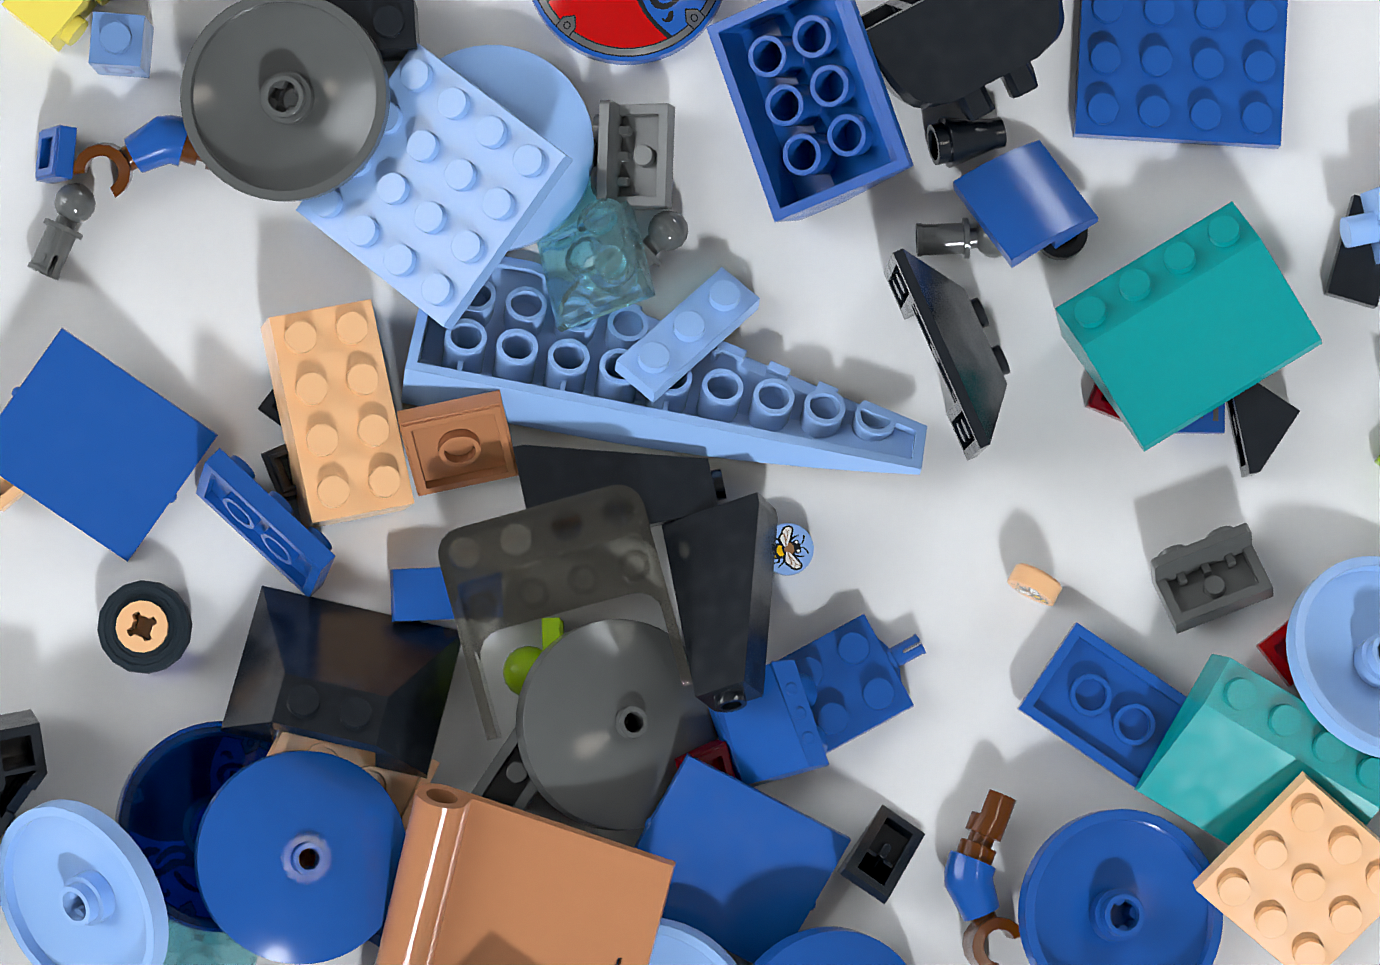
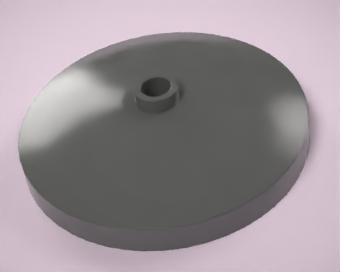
M241 0L218 14L205 27L192 46L182 74L180 104L184 127L189 140L200 159L213 174L232 188L247 195L278 202H295L328 194L343 186L364 168L379 146L386 128L390 108V88L386 66L374 40L355 18L338 6L326 0ZM294 89L293 93L298 96V102L295 106L289 105L286 107L283 100L284 95L287 91Z
M628 619L602 620L579 626L561 635L535 660L524 680L518 698L516 711L517 743L524 767L531 781L546 801L566 817L592 828L617 831L645 827L646 819L652 816L678 771L675 758L715 739L718 740L708 706L695 697L686 647L669 633L640 621ZM625 717H627L628 719V730L626 729L624 724Z

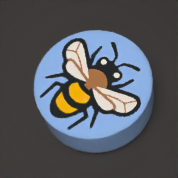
M793 523L777 525L773 572L784 576L798 574L812 560L814 553L813 541L809 533L801 526Z

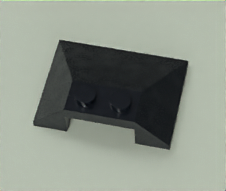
M902 248L892 253L884 275L904 320L915 316L954 402L952 408L947 412V416L968 461L977 457L991 443L1007 387L1004 375L1010 373V368L1000 346L991 347L983 328L989 326V321L979 299L976 297L970 300L963 287Z
M262 585L221 731L273 743L276 730L370 751L375 753V767L427 779L464 631L420 621L392 622V617L389 614Z

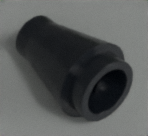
M940 117L938 123L929 124L927 127V145L933 163L935 165L945 164L948 168L994 149L1004 148L1007 143L1005 125L1000 117L991 119L979 118L975 121H970L967 118Z

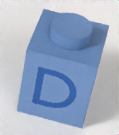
M93 12L88 63L100 75L150 78L154 27L145 15Z

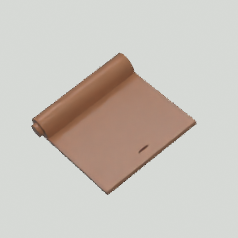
M435 783L422 784L417 787L375 965H617L618 958V965H649L676 861L451 786Z

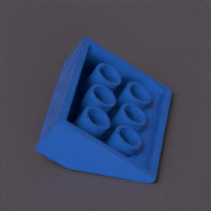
M765 0L706 27L774 222L803 220L846 202L914 166L855 0Z

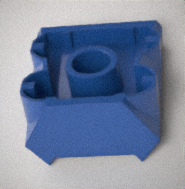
M795 659L771 661L770 664H767L763 696L747 701V705L744 708L728 713L715 712L709 708L719 740L726 741L736 779L752 787L829 765L826 756L828 748L826 734L820 726L816 725L811 711L817 698L815 682L809 675L798 672Z

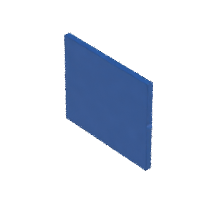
M61 328L20 387L17 386L12 390L13 397L0 413V476L128 562L169 503H173L177 499L176 493L218 434L76 336Z
M687 753L652 816L646 819L645 828L634 848L676 861L662 918L689 925L709 936L723 949L754 964L773 945L799 931L809 912L814 910L817 898L851 839L843 833Z

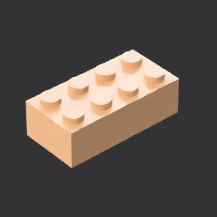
M371 299L269 317L261 326V333L284 442L288 449L287 456L293 485H296V499L302 525L306 529L310 526L316 528L402 511L414 504Z

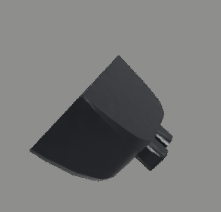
M889 0L862 14L861 18L885 86L893 96L914 108L921 109L955 102L968 120L975 121L995 109L985 85L1001 78L1009 97L1013 99L1023 96L1038 87L1031 61L1038 58L1058 39L1064 25V10L1062 0Z

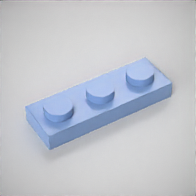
M721 267L616 360L615 371L654 403L756 312L759 307L760 298Z

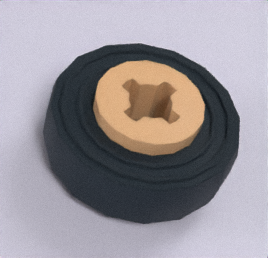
M140 580L125 584L109 595L99 612L97 632L101 648L113 663L129 672L150 674L167 669L182 657L190 643L193 624L188 606L176 591L160 582Z

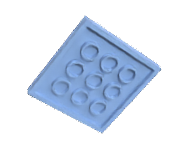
M417 43V49L407 52L389 78L390 108L388 121L379 146L371 159L357 175L343 186L320 197L302 201L296 211L441 326L452 330L573 159L424 46Z

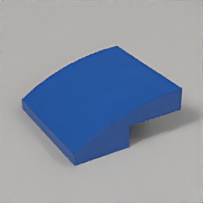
M1040 140L1008 151L953 181L954 191L1011 268L1049 244H1052L1055 249L1098 222V216Z

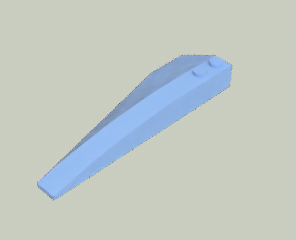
M504 256L452 330L441 326L420 308L418 309L404 371L401 403L425 406L500 390L509 424L671 452L779 465L920 475L927 432L926 425L866 400L860 404L840 396L838 388L819 381L817 386L789 375L790 368L770 361L769 365H765L746 357L747 350L725 341L717 345L654 403L651 402L615 371L616 360L657 325L660 320L644 314L642 306L623 299L620 304L594 293L595 287L575 279L572 284L551 275V268L533 261Z

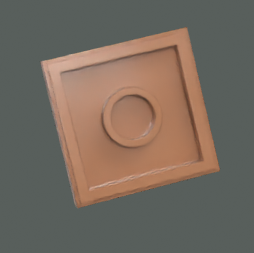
M500 390L397 411L398 424L418 496L519 475Z

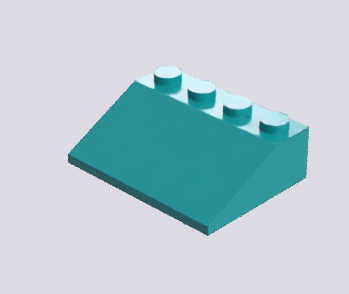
M1233 201L1055 308L1063 339L1144 452L1322 344L1320 335L1263 241Z
M1211 654L1134 790L1225 844L1230 845L1302 771L1364 825H1367L1380 809V758L1362 753L1340 741L1314 717L1304 701L1234 659Z

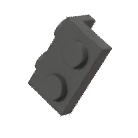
M600 100L599 114L595 115L592 126L593 138L598 145L597 165L593 166L591 171V189L596 196L597 203L612 210L672 209L675 107L669 103L618 104L612 100Z
M1247 523L1235 527H1219L1210 532L1206 538L1186 546L1182 544L1170 546L1150 561L1152 583L1176 634L1273 597V586L1252 545V532Z

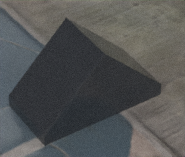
M1259 383L1226 402L1242 478L1252 476L1262 470L1300 412L1299 409Z
M882 804L837 872L885 904L920 845L925 833Z

